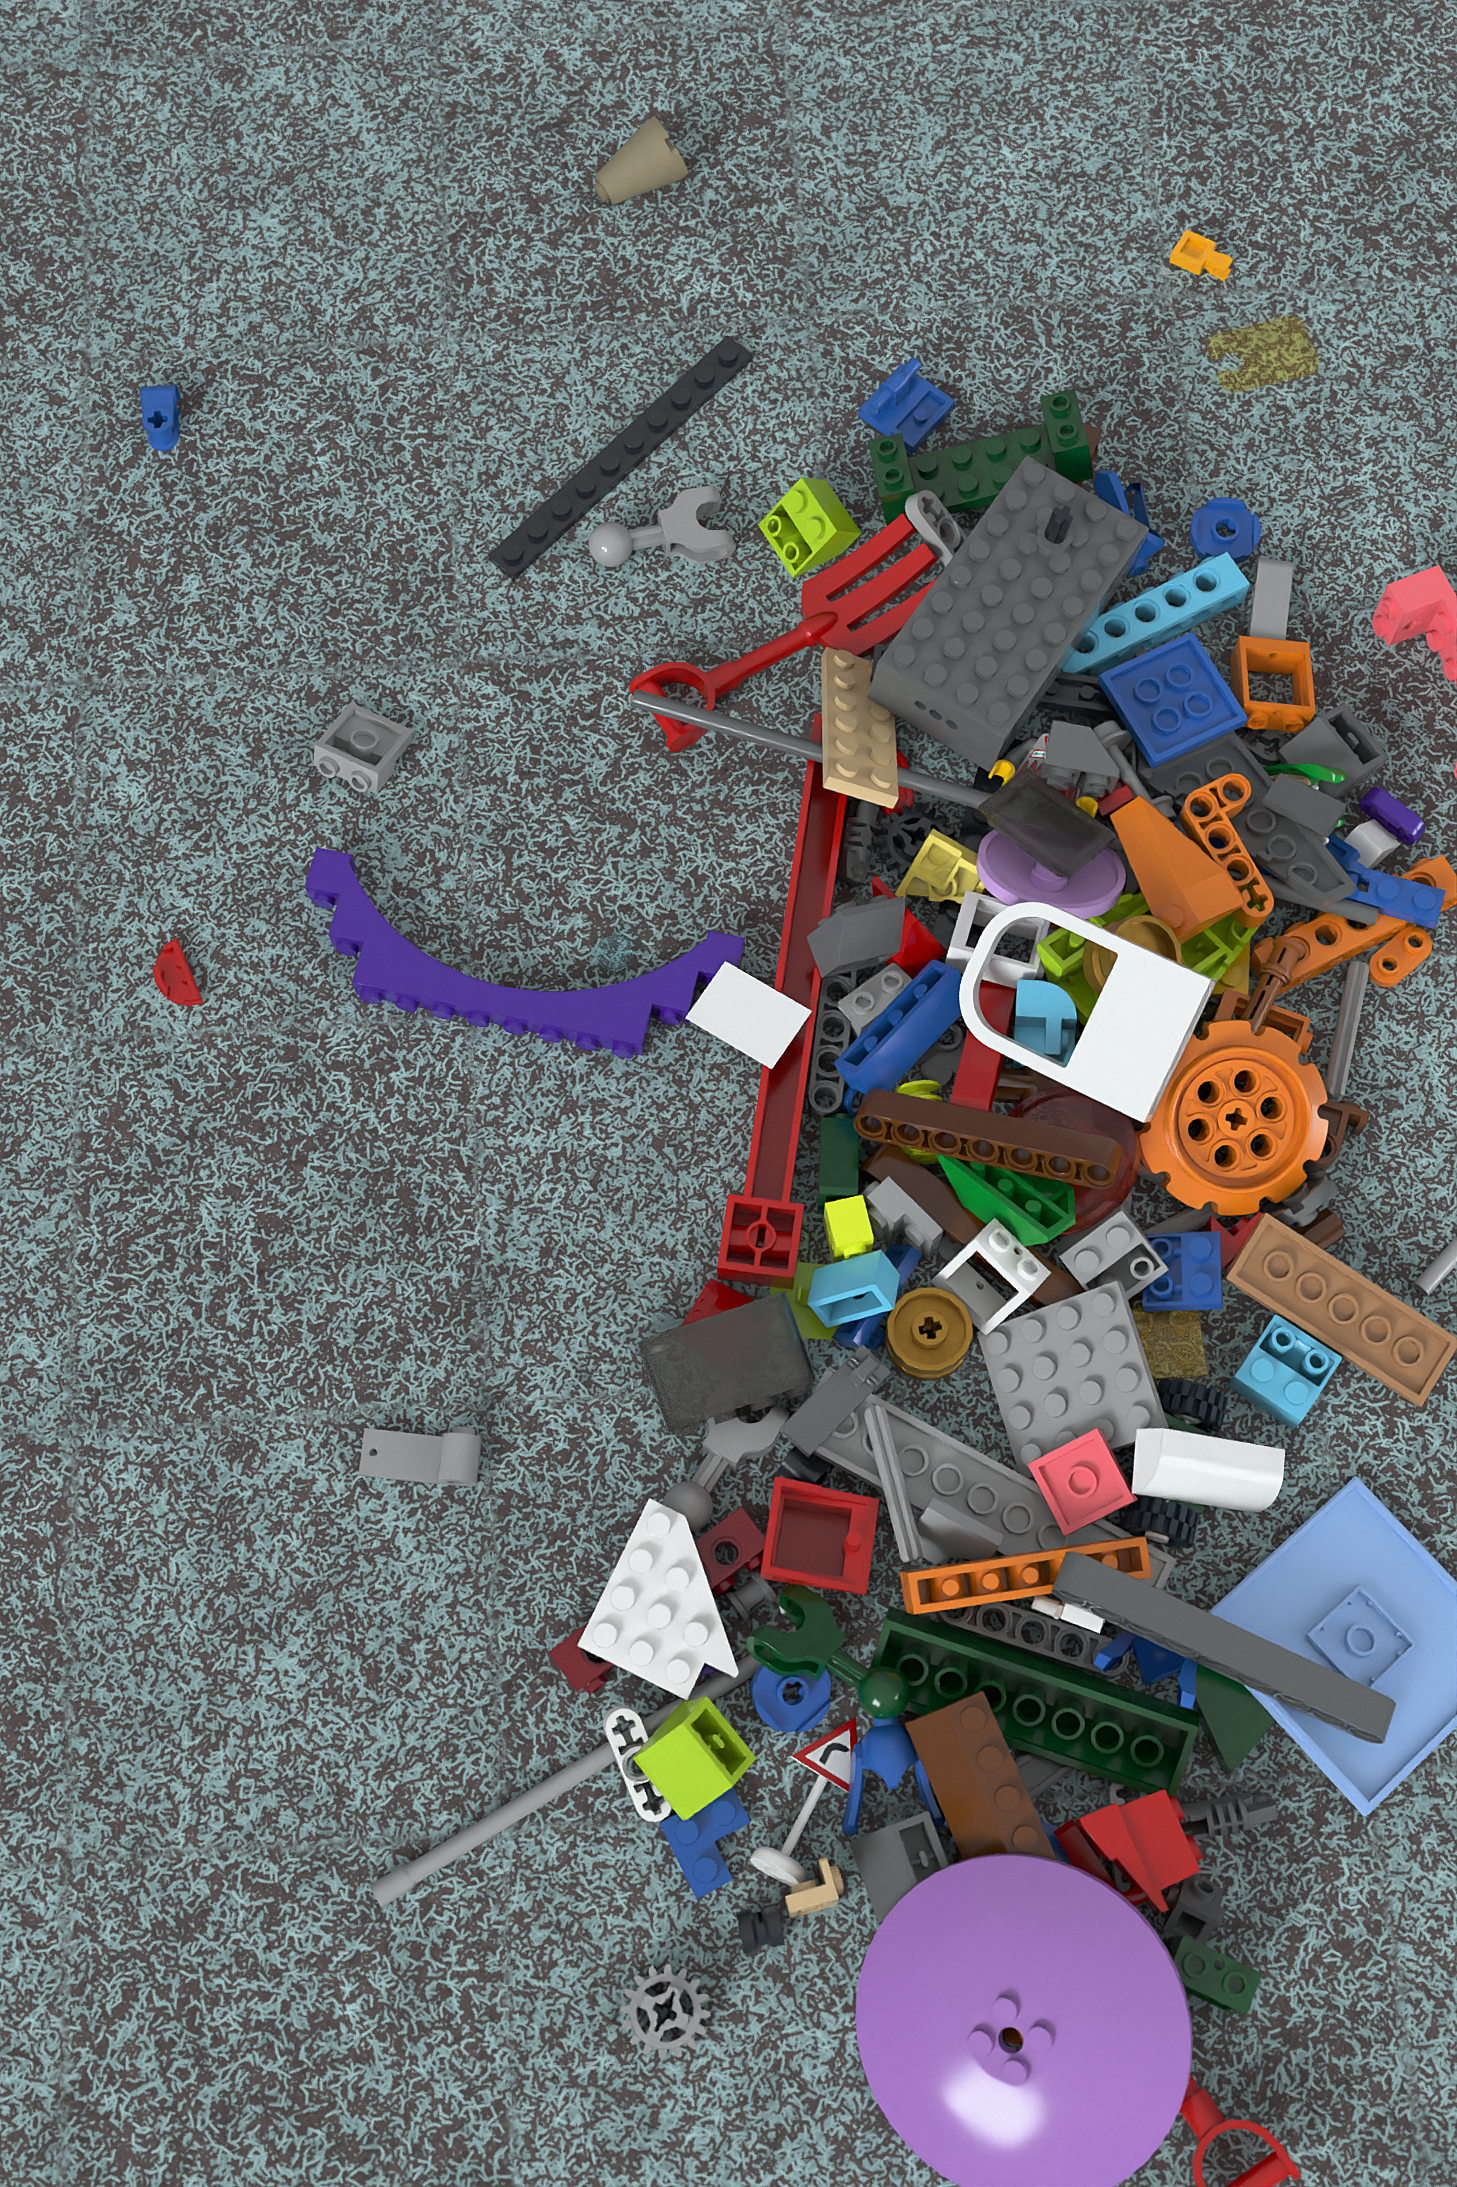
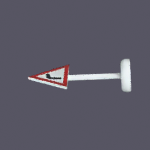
M856 1717L790 1756L819 1776L781 1852L767 1846H760L750 1858L755 1867L786 1885L794 1886L803 1883L805 1880V1870L790 1855L827 1781L847 1793L849 1791L851 1754L854 1745L857 1744Z

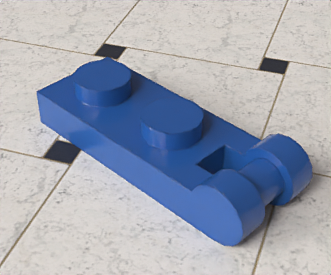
M1355 861L1343 863V870L1356 885L1354 894L1345 897V899L1379 908V914L1432 929L1435 928L1439 920L1446 890L1368 869ZM1357 884L1367 885L1366 892L1359 891Z

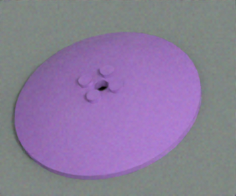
M1020 1853L990 1854L973 1857L941 1869L917 1884L899 1900L885 1917L873 1937L860 1972L856 1995V2031L861 2061L870 2088L889 2123L906 2145L935 2171L961 2187H1114L1139 2169L1159 2148L1179 2113L1189 2083L1193 2035L1190 2010L1178 1970L1166 1946L1144 1916L1119 1892L1082 1869L1062 1861ZM1014 2027L1019 2030L1024 2040L1023 2047L1019 2049L1008 2047L1002 2038L1003 2029Z

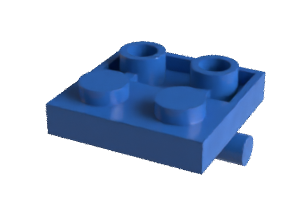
M914 357L905 365L901 363L859 408L858 417L886 437L902 433L906 451L910 454H913L955 409L954 399L916 374L922 365Z
M1220 1231L1144 1234L1169 1269L1142 1289L1144 1312L1158 1311L1159 1320L1170 1321L1173 1319V1311L1223 1309Z

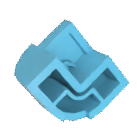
M1018 979L1014 1040L1068 1065L1075 1050V1029L1077 1023L1075 1004L1068 993L1056 984L1040 980ZM1013 1059V1069H1020L1026 1066Z

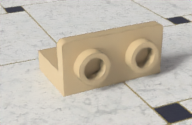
M827 1857L821 1858L818 1861V1869L823 1885L817 1887L815 1880L806 1881L792 1886V1894L785 1896L790 1919L838 1904V1895L843 1893L844 1887L838 1866H829Z

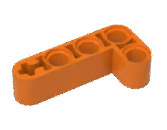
M1231 773L1190 793L1179 813V820L1188 838L1202 848L1201 850L1213 861L1219 863L1226 870L1236 869L1242 873L1244 880L1233 881L1246 904L1232 912L1240 925L1246 928H1255L1263 924L1274 907V898L1229 821L1230 818L1242 811L1251 794L1249 781L1240 774ZM1232 790L1236 792L1240 800L1231 801L1227 799L1223 791ZM1200 806L1206 811L1207 816L1197 817L1191 812L1190 807ZM1212 837L1221 839L1225 844V848L1216 849L1212 847L1208 839ZM1248 903H1250L1251 906L1259 905L1260 910L1258 911L1256 907L1249 909L1247 905Z

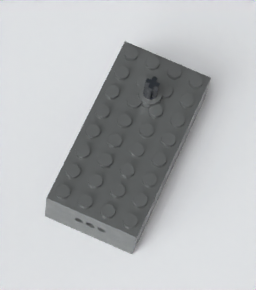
M1026 455L879 659L867 698L988 772H991L994 764L1002 758L1133 567L1150 528Z

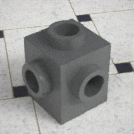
M1194 1874L1179 1881L1178 1885L1174 1883L1168 1886L1164 1900L1169 1910L1166 1911L1162 1931L1172 1936L1184 1935L1203 1945L1210 1932H1217L1226 1912V1909L1221 1907L1224 1889L1213 1884L1210 1880Z

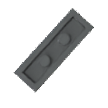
M862 1345L783 1424L780 1431L808 1458L890 1375L891 1371Z

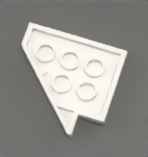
M649 1498L577 1646L687 1700L704 1663L733 1678L737 1677L739 1671L686 1517Z

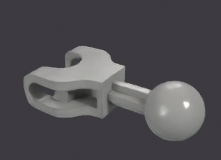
M714 486L683 490L675 498L673 505L658 511L657 525L628 530L620 523L604 522L594 528L588 542L589 551L593 559L606 567H616L628 560L633 550L658 545L663 546L665 557L678 555L689 562L699 565L731 557L735 552L736 546L732 535L728 531L707 530L700 526L698 522L700 518L720 510L722 499L719 490Z
M729 1375L720 1381L705 1404L704 1421L708 1435L703 1442L702 1452L707 1454L691 1481L680 1482L671 1487L663 1500L664 1506L686 1517L691 1532L700 1530L709 1522L713 1512V1501L710 1493L726 1468L728 1467L736 1472L743 1461L760 1458L769 1454L782 1434L780 1428L789 1419L790 1412L776 1406L760 1422L749 1424L740 1421L733 1413L731 1405L738 1393L740 1383Z

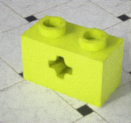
M863 1195L825 1203L823 1226L833 1264L871 1253L874 1236Z

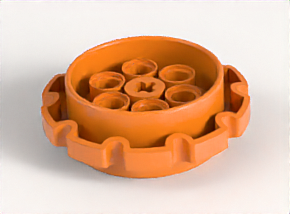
M1214 1020L1203 1024V1032L1200 1037L1196 1038L1192 1033L1151 1121L1145 1122L1143 1129L1135 1132L1134 1137L1139 1155L1146 1169L1155 1174L1161 1171L1164 1172L1165 1177L1161 1187L1175 1199L1197 1210L1202 1209L1204 1204L1210 1201L1212 1211L1219 1215L1236 1216L1251 1214L1259 1210V1202L1263 1197H1266L1271 1202L1279 1203L1292 1194L1306 1180L1307 1175L1303 1171L1304 1162L1308 1159L1317 1161L1326 1141L1328 1120L1320 1118L1317 1111L1321 1104L1327 1102V1095L1316 1066L1309 1062L1299 1064L1298 1055L1301 1052V1047L1287 1035L1268 1026H1260L1257 1032L1253 1034L1250 1023L1245 1020ZM1240 1071H1244L1247 1076V1082L1242 1089L1237 1090L1234 1085L1235 1076ZM1208 1081L1211 1086V1093L1207 1099L1201 1101L1198 1097V1088L1202 1083ZM1270 1097L1273 1101L1272 1111L1268 1115L1263 1116L1261 1104L1264 1099ZM1227 1113L1236 1114L1234 1122L1225 1120ZM1199 1119L1201 1131L1197 1136L1191 1138L1188 1134L1189 1124L1193 1120ZM1261 1134L1263 1146L1258 1152L1253 1153L1251 1141L1255 1136ZM1225 1145L1228 1151L1227 1157L1222 1163L1217 1164L1214 1158L1215 1152L1220 1146Z

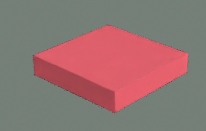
M1096 1428L1028 1464L1064 1536L1070 1535L1137 1500L1101 1428Z

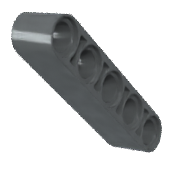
M857 970L822 978L808 1094V1111L811 1117L821 1122V1117H829L833 1113H840L844 1089V1078L838 1069L828 1073L819 1066L826 1061L835 1062L845 1052L849 1045L851 1021L839 1010L838 1002L831 1001L828 995L833 992H839L847 996L854 991ZM834 1026L839 1028L842 1034L838 1037H830L824 1033V1030ZM827 1096L835 1104L829 1108H822L815 1101L819 1097Z
M999 1601L964 1607L965 1615L959 1619L948 1617L944 1610L935 1611L937 1620L941 1624L1101 1679L1110 1680L1116 1678L1129 1664V1654L1127 1652L1118 1661L1117 1669L1103 1672L1093 1663L1099 1651L1109 1645L1114 1639ZM988 1612L998 1614L1002 1618L1003 1628L997 1632L987 1630L983 1625L982 1616ZM1025 1625L1037 1627L1041 1633L1040 1643L1033 1645L1025 1642L1021 1636V1628ZM1065 1637L1075 1639L1080 1647L1079 1655L1076 1657L1064 1655L1060 1649V1640Z

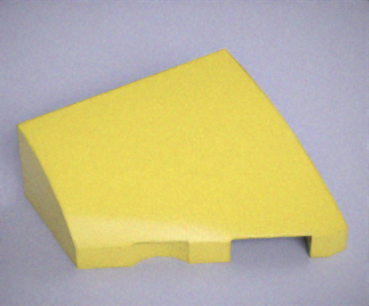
M932 828L898 886L895 895L897 897L903 896L904 899L907 895L929 897V901L936 902L951 899L958 904H962L966 890L982 894L985 889L976 871L978 854Z

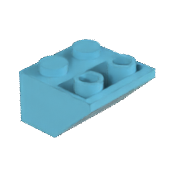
M1275 1314L1227 1386L1294 1430L1304 1419L1339 1365L1342 1357Z

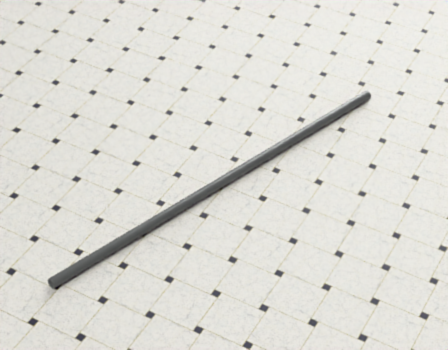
M636 689L633 694L631 707L823 763L821 743ZM897 766L898 786L1125 853L1115 830ZM1236 869L1227 870L1233 880H1244L1240 871ZM1261 874L1273 897L1374 926L1376 923L1379 908L1343 898L1321 909L1280 879Z

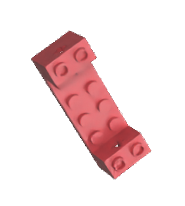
M1437 565L1388 584L1372 617V627L1375 634L1379 638L1384 637L1387 645L1391 646L1427 632L1426 641L1430 650L1439 653L1443 661L1442 668L1445 677L1450 682L1454 681L1457 686V596L1441 567ZM1456 761V763L1454 764V765H1455L1454 775H1455V778H1456V780H1457V761Z

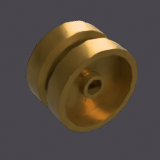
M1139 915L1101 926L1182 964L1180 943L1172 929L1161 919L1149 915ZM1088 939L1082 958L1084 975L1091 989L1100 996L1118 958V954Z
M918 1288L906 1293L891 1311L885 1330V1349L892 1364L905 1376L918 1381L940 1380L952 1375L963 1363L973 1337L972 1319L966 1306L954 1294L939 1288ZM924 1332H930L931 1334H933L934 1339H927V1333L923 1335L921 1334Z

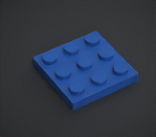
M1193 631L1101 673L1097 680L1152 769L1246 725L1248 720L1244 710Z

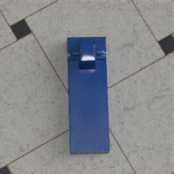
M891 1243L885 1255L900 1274L898 1295L923 1254L912 1245ZM887 1311L840 1324L832 1338L845 1347L859 1349L864 1345L871 1353L875 1354L886 1337V1334L878 1325Z

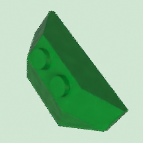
M937 1154V1158L961 1204L986 1224L996 1218L1023 1246L1047 1243L1075 1224L1074 1188L1066 1182Z

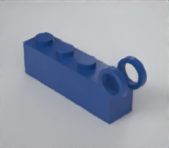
M932 959L834 1062V1065L849 1086L843 1097V1109L846 1114L852 1118L856 1117L857 1112H854L852 1109V1099L858 1091L864 1094L872 1089L890 1091L901 1077L914 1066L918 1059L938 1041L939 1037L951 1024L962 1015L959 1001L962 976L957 968Z

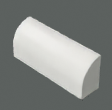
M1165 1428L1137 1429L1132 1493L1246 1512H1261L1274 1502L1281 1489L1285 1450Z

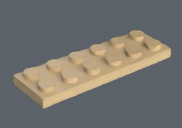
M826 647L821 657L823 788L893 809L899 798L895 714L867 698L872 683L870 682L873 661L854 656L845 650H835Z

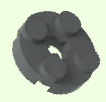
M1323 1168L1313 1169L1305 1172L1307 1175L1306 1180L1292 1194L1279 1203L1267 1200L1262 1210L1286 1226L1296 1223L1298 1227H1302L1317 1217L1318 1213L1315 1209L1322 1203L1334 1198L1339 1193V1188Z

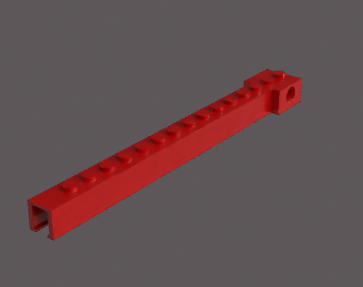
M815 713L811 741L821 744L822 714ZM810 759L807 761L774 989L812 1012L774 1067L770 1069L765 1065L762 1066L743 1196L728 1194L717 1264V1279L791 1290L794 1287L804 1204L792 1203L790 1200L822 981L807 936L818 928L817 923L831 916L848 798L846 794L823 788V763Z

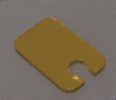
M1284 317L1213 335L1207 343V350L1211 360L1221 358L1227 353H1236L1243 359L1244 365L1240 370L1217 372L1221 386L1226 391L1232 393L1310 375L1317 370L1319 364L1305 325L1296 317Z

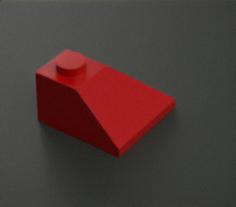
M878 876L871 880L873 898L881 895H887L888 899L897 898ZM905 906L901 951L887 960L886 963L888 965L896 963L914 979L932 959L938 961L948 951Z

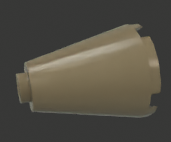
M655 116L649 120L647 119L595 175L597 183L593 187L603 203L609 200L612 205L683 180L689 174L678 149L673 147L668 139L670 136Z

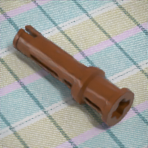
M1276 936L1273 940L1274 949L1267 963H1262L1259 968L1261 979L1240 1020L1250 1023L1253 1034L1262 1026L1281 987H1286L1292 979L1290 973L1297 959L1302 958L1306 951L1305 947L1294 939L1286 936Z

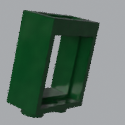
M1184 1935L1168 1938L1165 1946L1178 1970L1186 1993L1229 2014H1248L1262 1978V1973Z

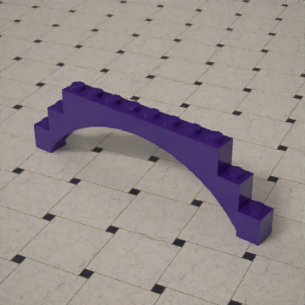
M316 847L305 883L308 897L315 905L326 909H332L334 905H337L328 933L332 946L336 947L339 953L347 956H357L358 952H361L352 984L356 994L360 995V999L371 1004H380L382 1000L395 1002L396 1007L408 1012H416L417 1008L432 1010V1015L446 1020L453 1019V1015L467 1018L470 1024L478 1027H488L489 1023L503 1026L506 1032L515 1035H524L525 1031L538 1033L541 1039L552 1043H559L562 1038L575 1041L577 1047L589 1051H595L599 1046L612 1049L611 1052L614 1055L627 1059L633 1058L634 1054L643 1056L653 1015L659 1016L658 1020L668 1025H679L680 1021L689 1023L686 1016L693 1008L699 983H704V986L707 988L725 961L740 969L745 952V938L709 930L707 939L682 957L655 971L625 982L576 991H533L510 988L470 977L443 965L419 950L399 934L377 911L361 888L355 876L356 865L352 854Z

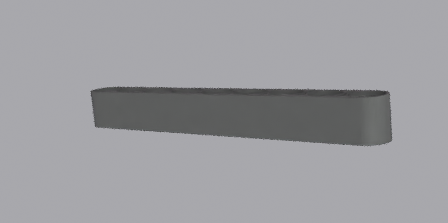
M1069 1551L1065 1553L1051 1591L1058 1598L1361 1740L1374 1744H1383L1385 1742L1396 1707L1395 1701L1093 1558L1077 1552Z

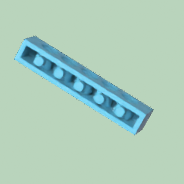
M1228 552L1216 558L1210 556L1204 559L1196 568L1186 573L1184 571L1178 572L1166 583L1156 588L1153 586L1146 588L1127 603L1119 602L1113 605L1107 613L1096 619L1076 648L1086 649L1089 653H1081L1075 650L1061 672L1096 677L1132 659L1141 646L1147 651L1244 602L1250 583ZM1198 588H1206V589H1208L1209 591H1208V592H1205V591H1202V590H1200V589H1198ZM1168 603H1176L1179 607H1173ZM1138 618H1145L1150 622H1142ZM1108 633H1115V634L1119 635L1120 637L1114 638V637H1110V636L1107 635V634H1108Z

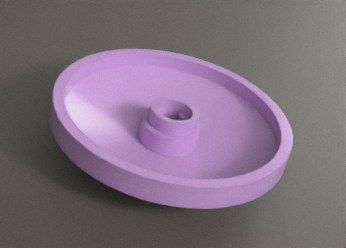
M1020 821L1002 825L989 832L981 841L976 860V871L980 881L991 894L1005 904L1013 906L1025 902L1044 903L1061 908L1083 919L1101 915L1113 908L1122 895L1126 879L1124 865L1111 848Z

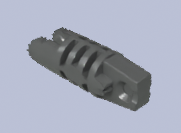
M855 799L847 804L844 829L842 831L843 839H841L839 852V880L854 887L864 884L872 856V842H874L878 804L862 799Z
M1251 1792L1234 1794L1233 1797L1228 1795L1213 1798L1210 1801L1203 1800L1182 1804L1180 1806L1185 1819L1179 1822L1187 1823V1821L1202 1820L1181 1825L1185 1836L1192 1835L1196 1841L1215 1837V1835L1221 1836L1236 1833L1238 1830L1246 1831L1256 1828L1258 1824L1277 1819L1275 1801L1269 1793L1251 1795Z

